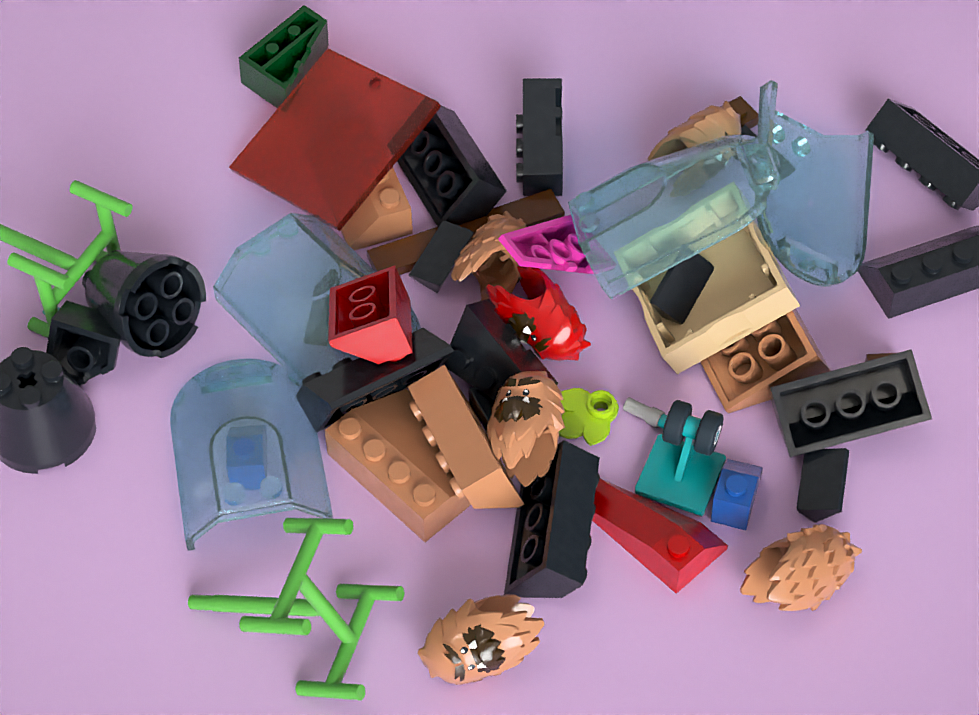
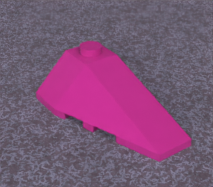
M576 213L508 232L498 238L519 266L599 274L611 270L617 265Z

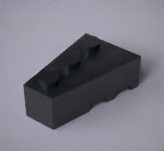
M523 78V114H516V134H523V138H516V158H523V163H516V183H523V196H531L552 189L555 196H562V78Z
M490 299L466 305L450 343L454 352L444 363L449 371L494 401L506 379L520 372L546 371L547 377L552 379L556 385L558 384L531 349L526 350L516 338L514 328L510 324L506 325L494 311L496 306Z

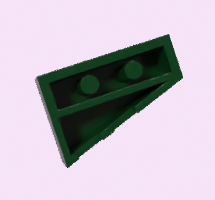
M302 6L239 57L241 83L288 115L329 46L327 20L307 6Z

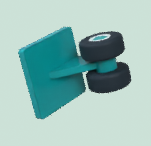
M675 400L667 415L663 434L657 436L635 486V494L703 516L726 462L724 454L714 451L722 430L724 417L721 413L707 410L702 419L691 416L692 405L684 401Z

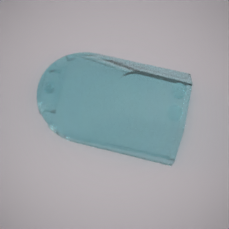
M770 80L760 87L754 192L757 223L768 247H770L779 262L792 274L813 285L835 286L853 276L864 260L867 244L874 133L866 131L860 135H823L775 110L778 83Z
M728 135L635 165L589 191L577 195L568 202L579 246L601 288L610 299H614L746 227L766 208L764 201L771 190H777L781 178V164L774 149L764 140L749 135Z
M290 213L237 247L214 284L213 290L216 301L303 385L302 380L315 372L320 371L324 375L333 370V365L347 357H351L352 361L360 358L335 349L328 342L330 288L372 274L375 271L321 217ZM411 308V327L413 333L421 329L416 314Z
M260 359L225 361L199 372L177 394L171 408L170 427L185 542L188 551L195 550L194 543L196 540L221 522L290 510H299L320 518L333 519L318 434L313 429L295 397L303 384L298 376L287 368Z

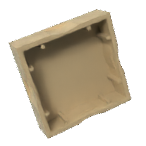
M734 183L694 205L674 221L656 227L614 251L630 288L638 296L642 304L645 321L662 358L676 374L683 372L800 306L748 203ZM685 244L708 260L714 266V271L685 322L678 324L662 318L651 305L650 300L681 245Z

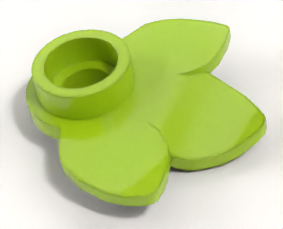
M572 388L561 391L563 396L561 403L565 411L561 416L565 428L559 431V436L567 439L583 436L586 443L590 446L605 440L610 433V422L615 420L619 411V405L614 396L604 390L589 393L582 388ZM598 408H603V409H605V410H604V411H599V410H596V409H598Z

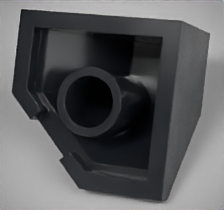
M66 300L51 319L46 353L55 357L78 385L81 386L99 374L104 375L114 370L117 363L121 336L115 332L97 309Z

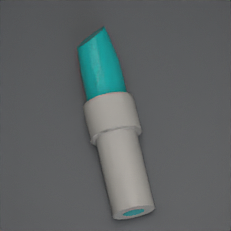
M630 397L627 398L623 406L624 411L645 420L649 425L664 429L667 418L664 411L655 407L651 408Z

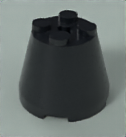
M114 250L102 257L92 270L84 274L82 279L88 306L97 309L115 332L121 336L120 342L127 349L140 356H157L159 358L170 356L187 344L198 329V326L194 324L200 311L201 302H206L204 280L194 265L177 256Z
M28 347L15 349L11 356L0 363V461L14 470L38 474V470L56 467L63 463L66 467L79 459L91 445L96 433L95 412L90 398L52 355L42 351L31 350Z

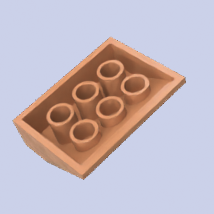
M796 309L701 361L711 384L728 414L771 400L769 394L770 387L831 371Z
M404 389L351 409L325 429L327 453L421 540L427 542L471 504L466 497L459 499L449 483V480L454 476L451 471L445 473L435 456L440 449L438 445L432 447L422 431V428L427 424L424 419L419 422L409 406V402L414 399L410 391Z

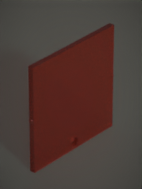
M328 48L283 103L277 107V110L229 168L239 176L340 231L388 171L393 168V165L432 119L441 105L438 101Z

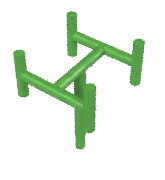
M77 180L71 183L70 193L95 203L101 226L100 233L78 259L0 224V241L68 270L64 275L15 252L11 253L7 260L9 266L34 277L47 322L32 317L27 327L29 330L46 338L49 337L51 319L58 311L57 305L94 261L98 262L102 257L114 250L121 251L111 211L128 217L133 209L132 204Z
M286 518L283 523V529L286 533L306 535L279 597L192 594L188 599V606L192 610L270 614V617H241L239 622L240 630L242 632L308 635L311 631L310 620L287 618L288 615L321 616L340 639L341 645L326 681L299 680L295 687L296 694L309 697L363 700L365 697L364 685L342 683L375 600L402 601L405 592L402 586L338 584L336 595L339 599H359L350 623L347 625L306 573L323 534L350 535L354 528L352 520ZM300 591L306 599L296 598L298 592Z

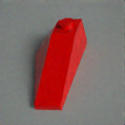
M601 478L599 479L594 499L596 510L592 521L676 594L728 549V545L701 522Z

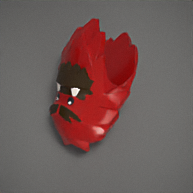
M517 266L521 277L519 280L529 300L519 298L512 293L510 294L499 285L493 287L488 284L486 286L488 297L496 306L494 311L506 325L510 324L514 328L516 338L520 342L530 345L540 359L578 361L580 352L591 346V343L584 339L587 328L585 324H581L577 310L568 303L558 283L554 284L539 268Z

